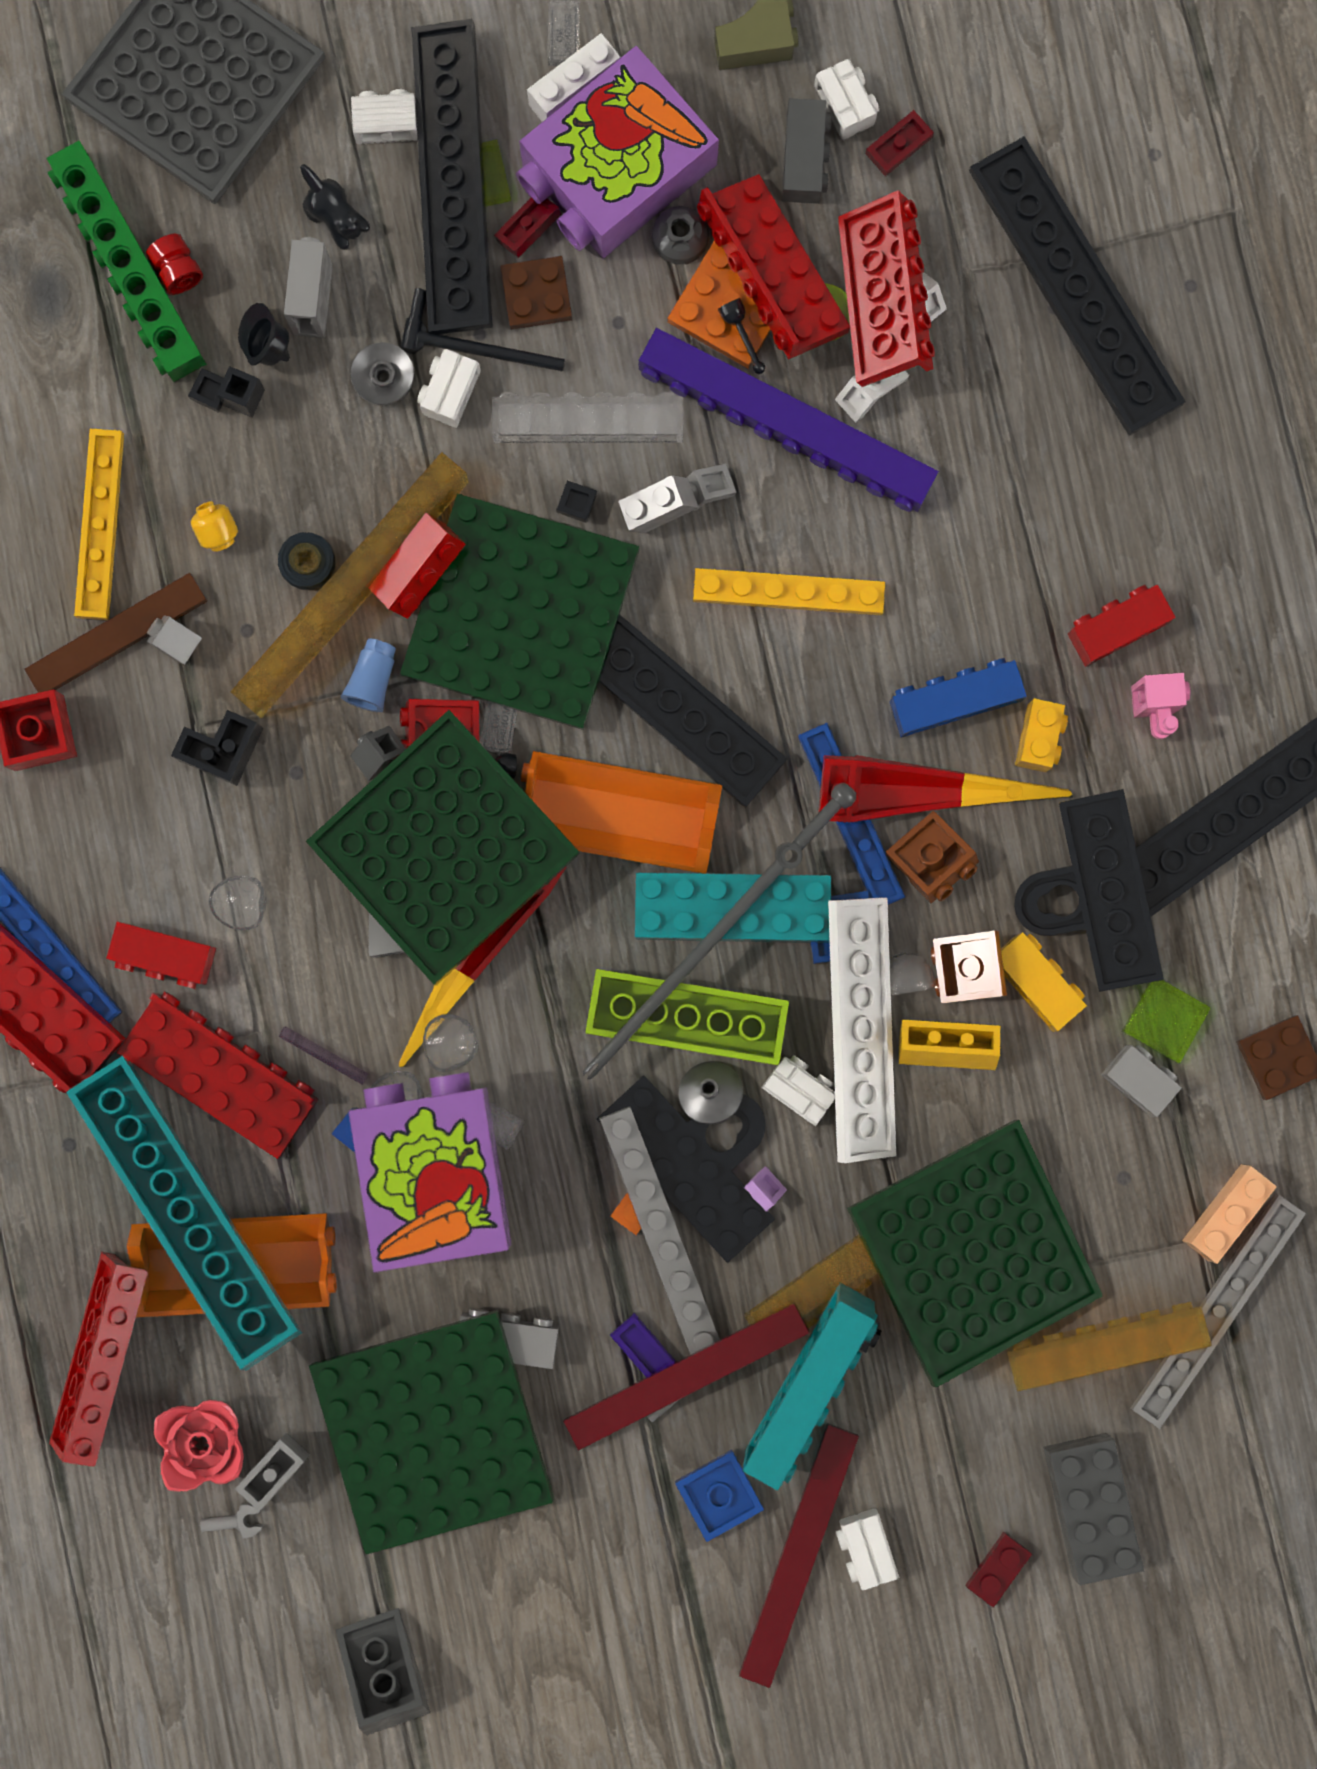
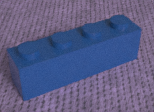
M1001 658L987 663V669L976 672L975 668L971 667L957 672V678L945 681L944 676L927 681V686L915 690L914 685L896 690V696L891 698L890 705L900 737L902 738L1022 702L1027 695L1016 661L1013 660L1006 663L1005 658Z

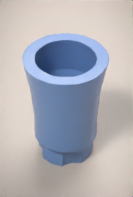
M368 639L366 646L360 652L351 678L340 696L341 699L365 710L383 712L386 690L395 662L393 658L396 648L389 643L377 639Z

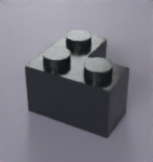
M227 710L214 739L184 726L171 756L182 763L238 786L263 728L257 722Z

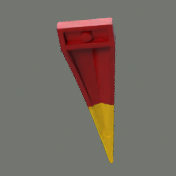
M824 755L819 812L832 799L831 792L834 786L843 782L856 792V800L848 808L841 807L830 821L856 822L962 806L1069 797L1072 793L1068 789L855 755V757Z
M566 867L438 985H434L399 1061V1067L407 1063L471 984L548 897Z

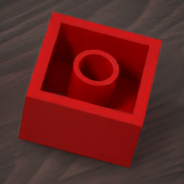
M53 689L0 702V750L4 767L13 771H19L77 757L64 695Z

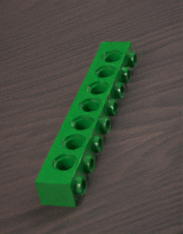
M80 140L47 157L46 159L52 168L47 172L57 189L63 187L67 194L62 200L72 216L77 213L82 223L77 225L86 242L91 240L94 242L97 249L92 251L100 267L102 269L108 267L112 276L107 279L116 295L122 293L127 303L122 306L131 322L138 320L142 330L137 333L147 349L153 347L157 357L153 358V361L161 375L168 374L172 381L176 382L207 365ZM85 179V182L82 186L77 188L73 187L74 183L77 180ZM100 206L96 213L88 214L91 207ZM115 232V236L111 240L103 241L105 234ZM122 259H130V263L126 267L118 268V263ZM139 285L146 286L141 294H132L135 287ZM161 312L160 317L156 321H147L151 313ZM167 339H176L175 344L171 348H162L163 343Z

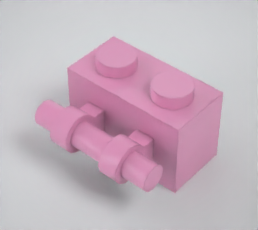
M1184 673L1145 675L1131 686L1134 718L1149 717L1151 734L1156 739H1164L1178 729L1179 723L1173 714L1187 705L1186 701L1190 700L1189 682H1185Z

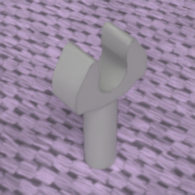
M249 1502L242 1503L235 1515L204 1518L200 1521L202 1532L236 1528L241 1532L243 1538L253 1537L262 1530L264 1525H249L246 1522V1515L260 1513Z

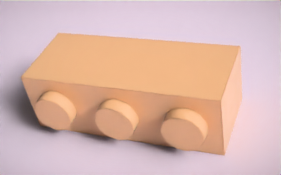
M1241 1164L1182 1241L1207 1261L1218 1264L1277 1186L1252 1166Z

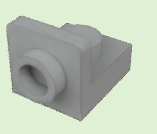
M726 463L694 470L687 477L699 508L705 503L731 498L737 493Z

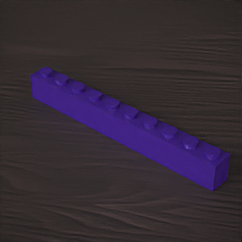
M655 328L638 360L639 370L647 380L654 383L661 381L669 385V389L681 397L689 395L698 400L697 403L704 409L712 412L716 409L726 414L725 417L730 422L739 426L745 424L753 428L754 433L766 440L773 438L781 442V446L788 452L793 454L800 452L810 457V461L814 465L826 469L828 466L836 470L838 476L850 483L857 481L867 486L866 490L877 497L885 495L894 500V504L904 511H919L939 472L658 328Z

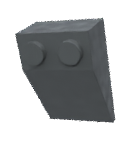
M399 1608L335 1630L359 1729L366 1735H370L430 1713L422 1679Z

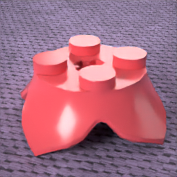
M207 1400L193 1407L176 1406L162 1412L155 1418L154 1436L157 1443L164 1448V1456L161 1461V1475L168 1490L189 1491L206 1481L226 1484L240 1475L244 1453L238 1438L239 1424L234 1411L227 1403ZM203 1436L208 1440L209 1448L204 1447L202 1450H199L196 1447L198 1442L194 1439L195 1437L201 1438Z

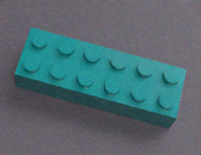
M636 873L635 938L637 940L702 941L762 874ZM779 875L719 941L829 943L828 901L831 900V876Z
M841 1282L839 1283L748 1443L745 1451L743 1472L777 1491L783 1481L790 1482L797 1468V1465L794 1463L799 1453L802 1455L806 1454L813 1440V1437L810 1435L815 1425L821 1427L828 1415L829 1409L826 1407L831 1397L837 1399L845 1385L843 1377L847 1369L853 1371L862 1354L859 1352L863 1341L869 1342L876 1332L878 1324L875 1321L878 1315L875 1313V1301Z

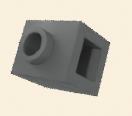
M387 726L361 736L357 740V748L350 756L367 780L370 781L406 748L391 727Z

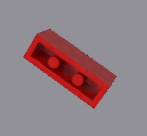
M425 513L368 588L389 610L408 619L466 544L445 523Z
M1146 584L1129 593L1130 599L1122 603L1118 599L1113 600L1101 607L1103 613L1093 618L1089 613L1073 622L1075 627L1068 633V636L1085 667L1168 625L1176 618L1158 584L1149 589Z
M116 922L106 959L116 961L114 968L133 972L135 967L146 969L145 976L164 981L165 976L168 975L178 978L177 985L195 989L197 983L207 984L216 948Z

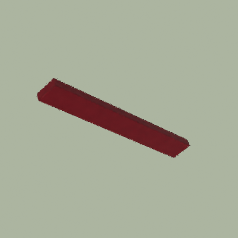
M793 1302L565 1418L563 1422L579 1451L809 1334L810 1330L796 1303Z
M827 1423L740 1668L739 1677L768 1688L771 1687L859 1438L858 1434Z

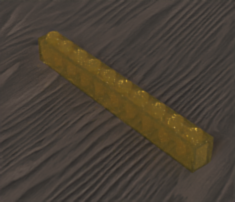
M441 452L230 692L258 717L262 718L372 593L368 587L424 514L428 513L438 518L455 499L457 493L459 494L469 483L466 472Z

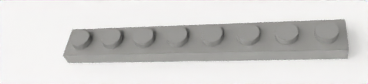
M628 1106L603 1116L599 1120L685 1344L691 1355L720 1339L631 1107Z
M1275 1194L1130 1409L1158 1429L1162 1427L1306 1215L1305 1212L1282 1196Z

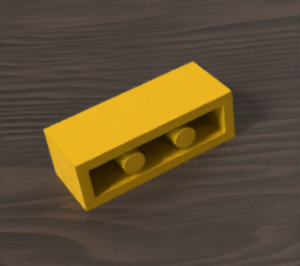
M1023 932L1019 933L1001 948L1004 976L1052 1032L1059 1031L1087 1007L1082 1000L1085 995L1074 983L1069 985L1061 976L1064 973L1062 968L1052 958L1047 960L1040 952L1042 946L1031 934L1026 936Z
M902 1020L899 1033L898 1064L996 1070L1000 1058V1026Z

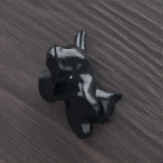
M302 164L300 169L303 178L310 187L303 201V210L306 216L315 223L324 222L336 245L341 250H347L349 248V239H356L361 232H368L370 224L347 202L345 190L338 182L329 178L321 181L309 166Z

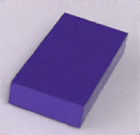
M635 1312L610 1333L613 1340L645 1377L677 1362Z

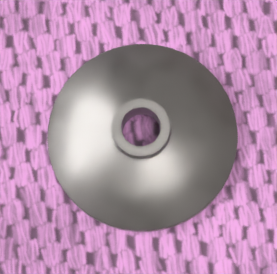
M379 342L368 345L353 360L351 366L352 384L359 396L369 403L376 405L393 404L401 400L409 392L413 384L414 368L411 359L403 349L394 344ZM382 373L389 374V379L385 382L378 380L379 375Z
M716 1061L703 1062L692 1067L684 1075L679 1086V1101L684 1112L691 1119L702 1124L712 1125L728 1120L737 1112L743 1098V1086L737 1073L728 1065ZM707 1085L715 1086V1090L711 1094L704 1093V1088Z

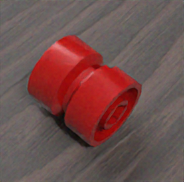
M177 233L159 238L146 250V256L154 270L160 272L158 277L170 295L181 294L192 289L202 280L204 275L196 260L191 259V252L181 234Z

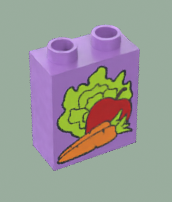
M635 46L519 141L523 167L516 172V177L523 189L536 203L540 204L550 197L564 213L556 221L561 232L572 246L581 251L590 243L604 259L717 165L719 139L643 52Z
M469 1072L429 1078L432 1096L412 1100L405 1099L403 1083L363 1089L366 1107L349 1111L374 1272L505 1251L512 1244L487 1087L471 1090Z

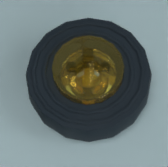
M300 532L290 536L282 544L278 553V567L283 578L291 586L301 590H313L323 586L331 578L335 569V555L331 545L323 537L311 532Z

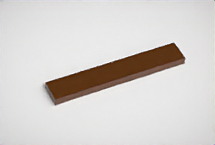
M188 573L26 667L24 670L38 693L53 689L57 690L150 636L147 632L156 618L162 619L166 615L177 620L208 601L193 575Z

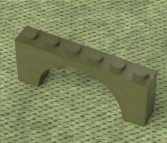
M757 0L754 6L740 18L730 23L716 26L714 43L719 70L792 60L794 47L799 45L797 28H791L790 18L794 17L792 0Z

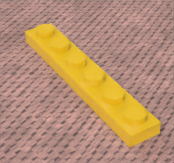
M90 429L74 611V616L78 619L109 620L124 433L121 430Z
M695 568L693 602L882 615L885 582Z

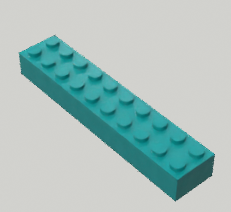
M121 1056L66 1092L238 1367L241 1370L247 1371L302 1334L301 1329L132 1064L124 1056Z

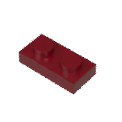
M913 110L866 149L865 154L886 177L933 138L934 132Z
M531 197L494 236L499 244L519 258L561 215L560 209L547 198L538 204Z
M1003 1532L968 1580L966 1587L994 1608L1032 1553Z

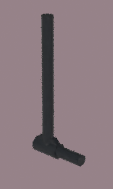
M415 288L410 315L406 318L400 347L406 353L417 354L418 351L423 349L424 345L563 372L565 359L427 332V328L422 321L426 290Z

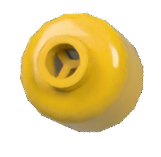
M212 501L205 502L196 508L197 513L190 522L199 544L206 549H211L213 552L230 547L235 542L234 538L238 533V528L229 508L222 504L214 505Z

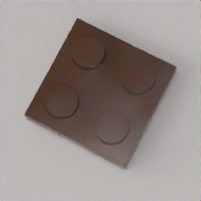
M562 256L500 265L511 330L572 320Z
M1298 1015L1289 1017L1236 1041L1263 1100H1269L1317 1078V1056Z

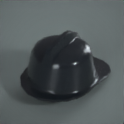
M256 303L250 306L245 312L238 330L240 347L250 365H257L259 363L275 365L280 360L289 361L290 356L287 350L289 332L275 320L265 304Z

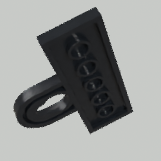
M1124 789L1059 802L1072 865L1037 872L1023 881L1017 890L1014 901L1015 912L1019 921L1026 929L1041 936H1053L1086 929L1099 992L1164 980ZM1058 885H1067L1077 892L1079 905L1073 913L1059 916L1053 912L1044 913L1040 911L1037 906L1038 899L1042 895L1048 894Z
M643 1075L596 1119L600 1122L599 1118L628 1106L631 1107L663 1193L728 1263L775 1220L768 1211H765L752 1198L751 1194L744 1188L745 1185L732 1172L761 1143L766 1127L763 1111L757 1102L743 1094L741 1105L734 1114L742 1120V1129L737 1134L736 1142L727 1151H715L706 1142L705 1134L709 1125L696 1122L693 1119L686 1122Z

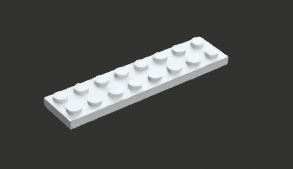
M888 899L828 901L837 1162L852 1163L896 1156Z

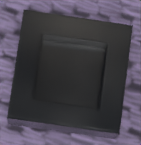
M202 368L188 397L190 400L219 413L223 404L217 397V392L224 378Z
M567 480L556 509L557 513L587 523L597 491Z

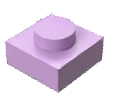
M766 1166L757 1172L744 1187L765 1211L775 1205L787 1191Z

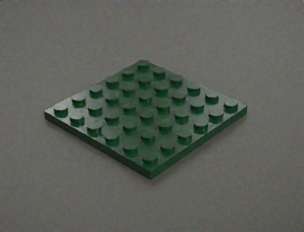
M457 493L447 526L466 545L424 597L400 675L584 730L640 547Z
M450 710L441 716L305 841L433 985H438L580 854L576 847Z
M1013 1120L847 1208L931 1385L935 1388L1103 1296L1019 1120Z
M498 1310L317 1361L309 1365L365 1555L554 1502L555 1498Z

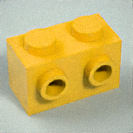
M1035 698L1027 704L1015 766L1046 773L1053 768V764L1058 765L1062 746L1057 745L1059 734L1065 733L1068 722V715L1064 714L1065 705Z

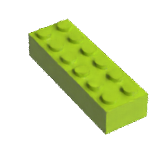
M596 969L585 1033L613 1038L665 980ZM680 983L628 1041L779 1065L789 1001Z

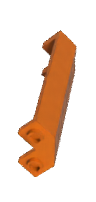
M536 751L532 753L530 764H523L521 782H526L525 793L578 851L707 874L722 785Z
M327 1213L231 1219L287 1309L330 1306L331 1293H336L337 1278L336 1273H332L331 1246H335L336 1236L335 1227H329ZM149 1223L131 1224L126 1246L131 1267L145 1269L148 1272L136 1318L205 1314Z

